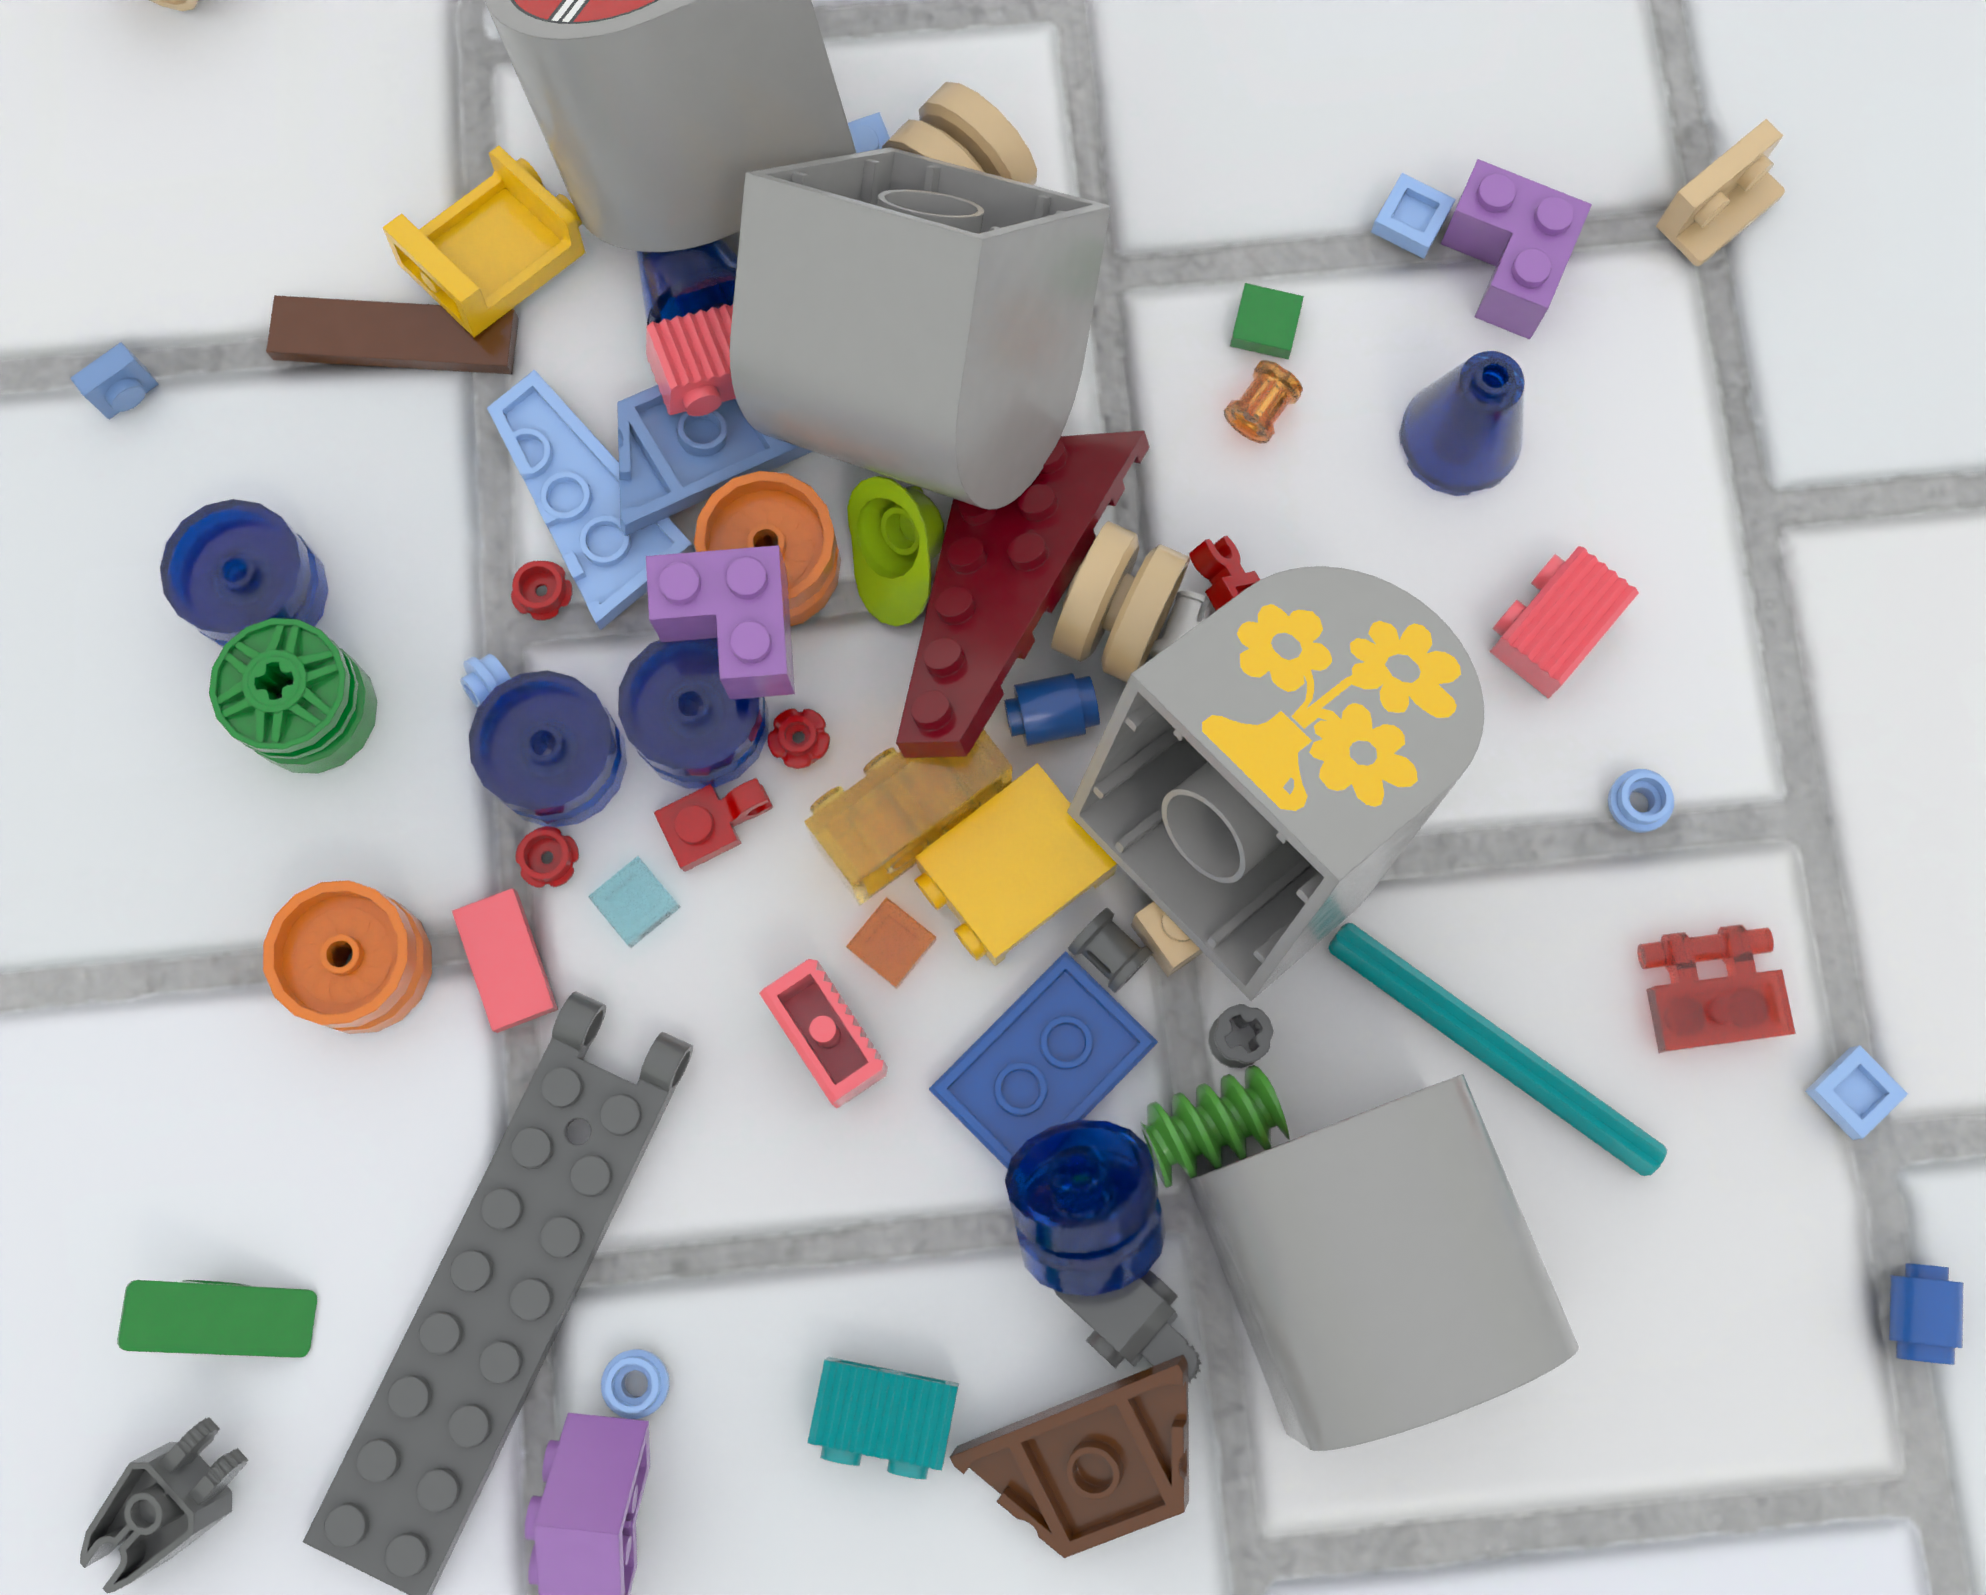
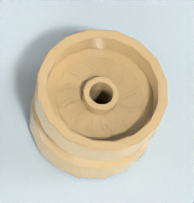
M945 82L919 108V121L909 119L882 146V149L891 147L1034 185L1037 182V167L1029 148L1018 131L989 101L979 93L960 83Z
M1107 521L1101 528L1069 586L1063 602L1062 612L1053 634L1051 648L1082 662L1092 655L1107 630L1110 632L1101 658L1103 671L1127 683L1131 673L1146 663L1153 643L1157 640L1179 591L1190 562V557L1160 544L1148 553L1134 577L1131 575L1140 549L1137 533Z

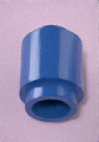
M1069 673L1014 685L1015 698L1004 700L1011 737L1023 735L1026 747L1085 735L1086 728L1100 725L1096 694L1090 676L1075 679L1074 674Z
M1905 1263V1277L1890 1275L1889 1340L1896 1341V1358L1955 1365V1348H1963L1964 1283L1949 1281V1267Z

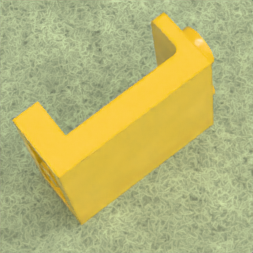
M499 145L489 152L494 169L492 176L422 228L418 229L402 213L382 227L397 264L474 338L586 253L579 231L582 221L574 205L562 194L554 197L543 186L538 173L525 159L520 158L515 161Z
M1038 763L915 856L917 868L922 874L914 879V882L937 911L945 904L949 907L961 923L953 931L963 946L976 961L986 954L994 966L1002 962L1011 949L1092 886L1096 889L1113 876L1118 866L1067 813L1071 803Z

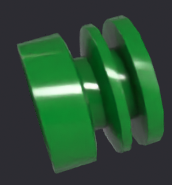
M270 618L245 627L224 645L211 670L209 696L216 719L234 739L253 749L269 762L290 772L319 774L344 765L364 747L375 726L377 698L370 677L342 648H339L322 630L301 620ZM292 680L293 684L288 685L287 681ZM282 693V698L278 699L277 694Z

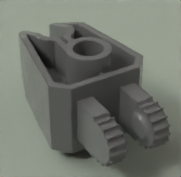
M1066 1230L1039 1261L1056 1295L1094 1329L1085 1341L1114 1368H1117L1124 1359L1135 1367L1144 1357L1152 1366L1184 1354L1188 1362V1382L1191 1383L1193 1378L1197 1379L1196 1374L1201 1372L1199 1365L1202 1364L1200 1359H1198L1199 1354L1194 1352L1193 1345L1188 1346V1341L1171 1326L1178 1317L1176 1311L1170 1306L1178 1297L1177 1294L1149 1269L1139 1278L1103 1244Z
M210 1417L193 1426L179 1442H169L130 1462L88 1527L80 1554V1564L84 1568L107 1556L119 1544L123 1543L118 1549L121 1555V1562L102 1588L106 1593L119 1590L167 1562L232 1512V1491L227 1485L243 1469L248 1459L238 1448L221 1456L211 1467L201 1458L199 1454L214 1440V1436L220 1430Z

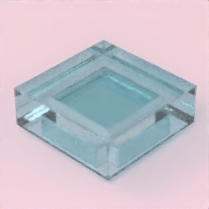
M639 856L634 858L588 896L631 948L681 908Z

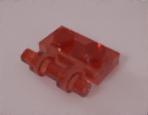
M1741 924L1720 927L1717 934L1688 937L1685 932L1663 934L1661 941L1638 945L1637 954L1642 969L1665 967L1669 972L1671 984L1653 986L1646 989L1659 1053L1786 1037L1796 1034L1782 969L1756 972L1753 955L1771 953L1774 948L1773 936L1768 927L1746 930ZM1722 959L1726 964L1727 977L1699 980L1696 962Z

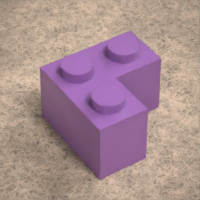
M1477 159L1441 241V245L1496 266L1474 317L1530 340L1551 304L1592 204Z
M779 545L646 556L649 621L661 642L717 638L720 680L730 700L795 694L787 569Z
M568 1413L560 1440H550L548 1442L542 1470V1478L546 1486L542 1496H532L525 1520V1539L535 1541L530 1557L528 1581L529 1584L538 1585L539 1595H630L637 1569L636 1519L650 1469L649 1421Z

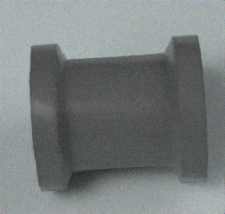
M1107 907L1083 929L1070 944L1068 950L1074 956L1082 954L1109 980L1108 987L1116 993L1154 953L1147 946L1140 948L1112 921L1114 913Z
M1238 1004L1229 1007L1213 1022L1209 1031L1208 1044L1212 1055L1219 1063L1229 1068L1241 1069L1253 1065L1269 1051L1270 1040L1274 1030L1269 1017L1261 1009ZM1231 1021H1234L1239 1029L1250 1026L1254 1030L1255 1036L1248 1042L1251 1052L1248 1053L1242 1045L1231 1048L1227 1044L1225 1038L1233 1031Z

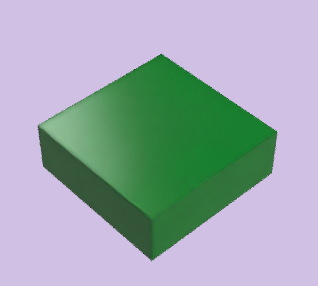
M1245 283L1230 347L1288 360L1304 296Z

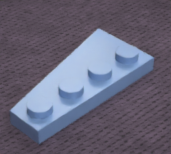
M535 370L487 407L600 630L648 591L646 556L695 552L692 543L668 517L627 536L623 534L620 522L619 462Z

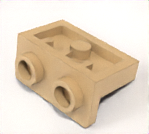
M1767 119L1680 189L1656 225L1695 266H1701L1778 202L1785 193L1784 187L1768 173L1774 165L1768 157L1783 135Z

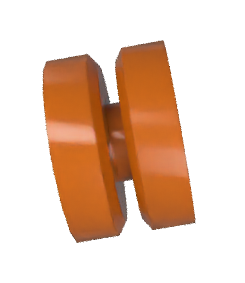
M757 471L735 477L711 494L697 518L694 538L696 552L779 545L787 569L790 626L804 623L823 609L838 585L841 557L828 507L813 488L786 473Z
M350 880L320 882L295 894L274 916L263 942V972L274 997L294 1016L348 1034L373 1033L403 1020L421 1001L432 974V946L421 921L401 903L387 897L376 889ZM353 951L352 958L346 965L347 958Z

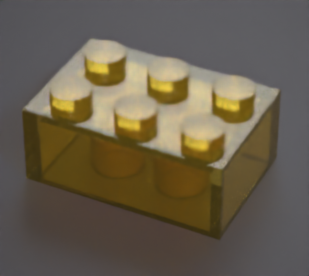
M984 729L967 757L904 758L901 751L898 753L892 747L873 758L863 769L866 777L848 790L844 791L841 786H837L818 798L810 807L813 815L806 819L804 823L815 847L860 906L915 866V856L1012 783V765Z

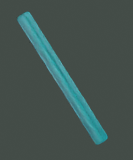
M1346 923L1333 937L1328 947L1332 955L1638 1174L1651 1176L1663 1163L1667 1154L1665 1145L1353 923Z

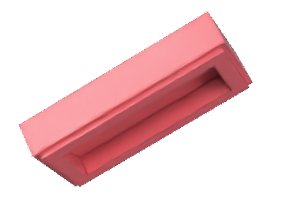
M511 888L452 911L492 1031L499 1033L558 1010L519 894L515 889Z

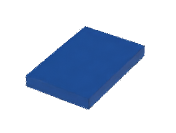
M1065 951L929 1088V1091L1022 1183L1155 1047L1158 1041Z

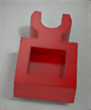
M1223 536L1215 544L1210 539H1206L1189 553L1196 570L1212 584L1205 593L1215 611L1260 580L1255 571L1245 573L1240 564L1239 551L1228 536Z

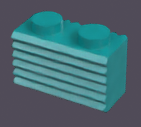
M827 1357L824 1359L807 1443L822 1446L820 1458L827 1461L860 1466L863 1454L880 1459H888L887 1472L914 1479H927L929 1468L942 1471L959 1383Z

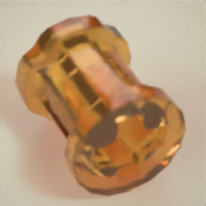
M1263 360L1255 367L1253 373L1254 380L1239 400H1232L1224 409V416L1227 422L1238 433L1260 444L1267 443L1275 434L1274 423L1288 404H1295L1303 391L1300 381L1290 371L1275 362Z

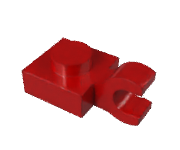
M754 778L737 786L722 799L719 798L716 789L709 784L655 811L654 814L680 869L686 872L742 844L734 827L773 808V805L763 785H760L758 779Z

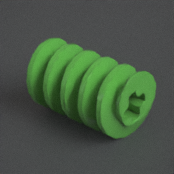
M1252 1065L1246 1068L1245 1089L1234 1076L1230 1074L1223 1076L1220 1081V1098L1206 1083L1198 1085L1196 1088V1107L1181 1092L1172 1096V1116H1169L1156 1101L1147 1106V1125H1144L1142 1121L1140 1122L1142 1132L1157 1173L1166 1188L1172 1186V1165L1179 1164L1192 1179L1197 1177V1156L1203 1154L1211 1165L1218 1169L1222 1167L1221 1147L1228 1145L1235 1155L1242 1160L1247 1158V1137L1253 1136L1264 1150L1270 1149L1271 1128L1277 1126L1284 1136L1290 1140L1286 1119L1276 1092L1267 1076L1259 1067Z

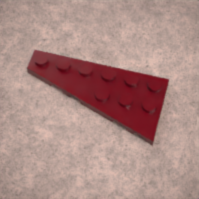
M1144 430L1061 436L1054 450L1044 463L1043 469L1032 484L1017 499L1004 507L989 510L953 499L896 744L904 758L968 756L1004 695L1001 685L1017 658L1025 660L1035 643L1032 632L1044 612L1052 614L1096 539L1093 529L1108 505L1116 506L1125 490L1123 483L1125 475L1133 462L1140 464L1150 447Z

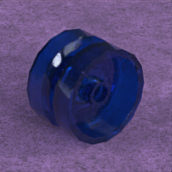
M230 499L203 506L182 520L166 542L160 565L163 593L177 615L222 648L245 627L270 618L298 619L315 627L323 616L329 591L324 565L312 547L294 531L283 517L256 502Z
M717 638L661 642V640L650 643L630 662L619 686L618 716L628 740L637 750L643 761L662 779L687 789L703 788L709 784L715 788L739 778L759 758L769 734V708L764 697L730 700L720 680ZM703 706L702 710L698 713L699 707Z
M549 670L522 673L496 686L477 708L469 732L471 764L483 786L525 821L544 826L559 827L579 824L601 812L619 791L627 766L625 738L607 708L604 707L596 693L575 677ZM547 748L552 750L549 754L543 755Z
M1076 1120L1051 1126L1028 1139L1011 1158L1005 1177V1184L1024 1266L1040 1284L1069 1295L1095 1296L1123 1289L1144 1276L1162 1254L1166 1230L1162 1208L1158 1199L1159 1189L1155 1165L1148 1145L1132 1130L1108 1121Z

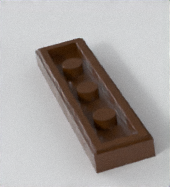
M274 295L266 352L276 361L512 374L519 318L515 310L511 309L474 338L441 305Z

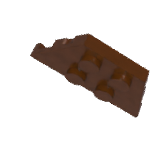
M1184 1354L958 1445L950 1455V1459L954 1467L964 1474L970 1468L1001 1495L996 1502L1016 1519L1024 1520L1031 1524L1037 1531L1038 1537L1063 1558L1185 1512L1189 1502L1188 1362Z

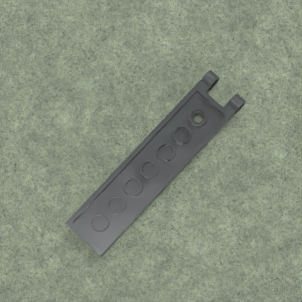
M577 991L568 997L558 1014L552 1031V1039L303 1540V1543L408 1595H432L674 1090L688 1066L693 1052V1045L665 1032H661L644 1060L637 1085L583 1060L602 1025L606 1013V1005ZM584 1119L590 1125V1137L585 1143L575 1145L568 1138V1127L574 1120Z

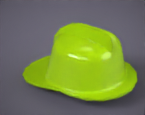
M881 476L870 477L860 481L853 489L847 506L848 525L852 540L854 575L859 596L868 612L881 623L896 627L912 623L924 611L931 590V561L940 553L945 535L944 522L939 509L924 494L921 487L915 485L903 487L891 478Z

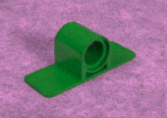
M133 1280L129 1282L125 1289L117 1344L122 1350L136 1352L301 1358L306 1356L310 1350L317 1295L308 1289L257 1287L220 1281L182 1280V1282Z

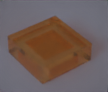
M886 897L847 944L846 948L897 989L936 942L937 938Z

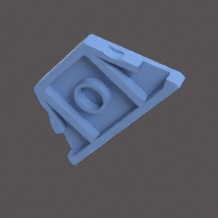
M658 385L617 402L621 530L625 536L709 499L712 493L735 477L757 471L769 472L813 451L758 432L745 419L736 399L722 402L718 409L704 416H690L687 412L670 416L667 413V408L663 402Z

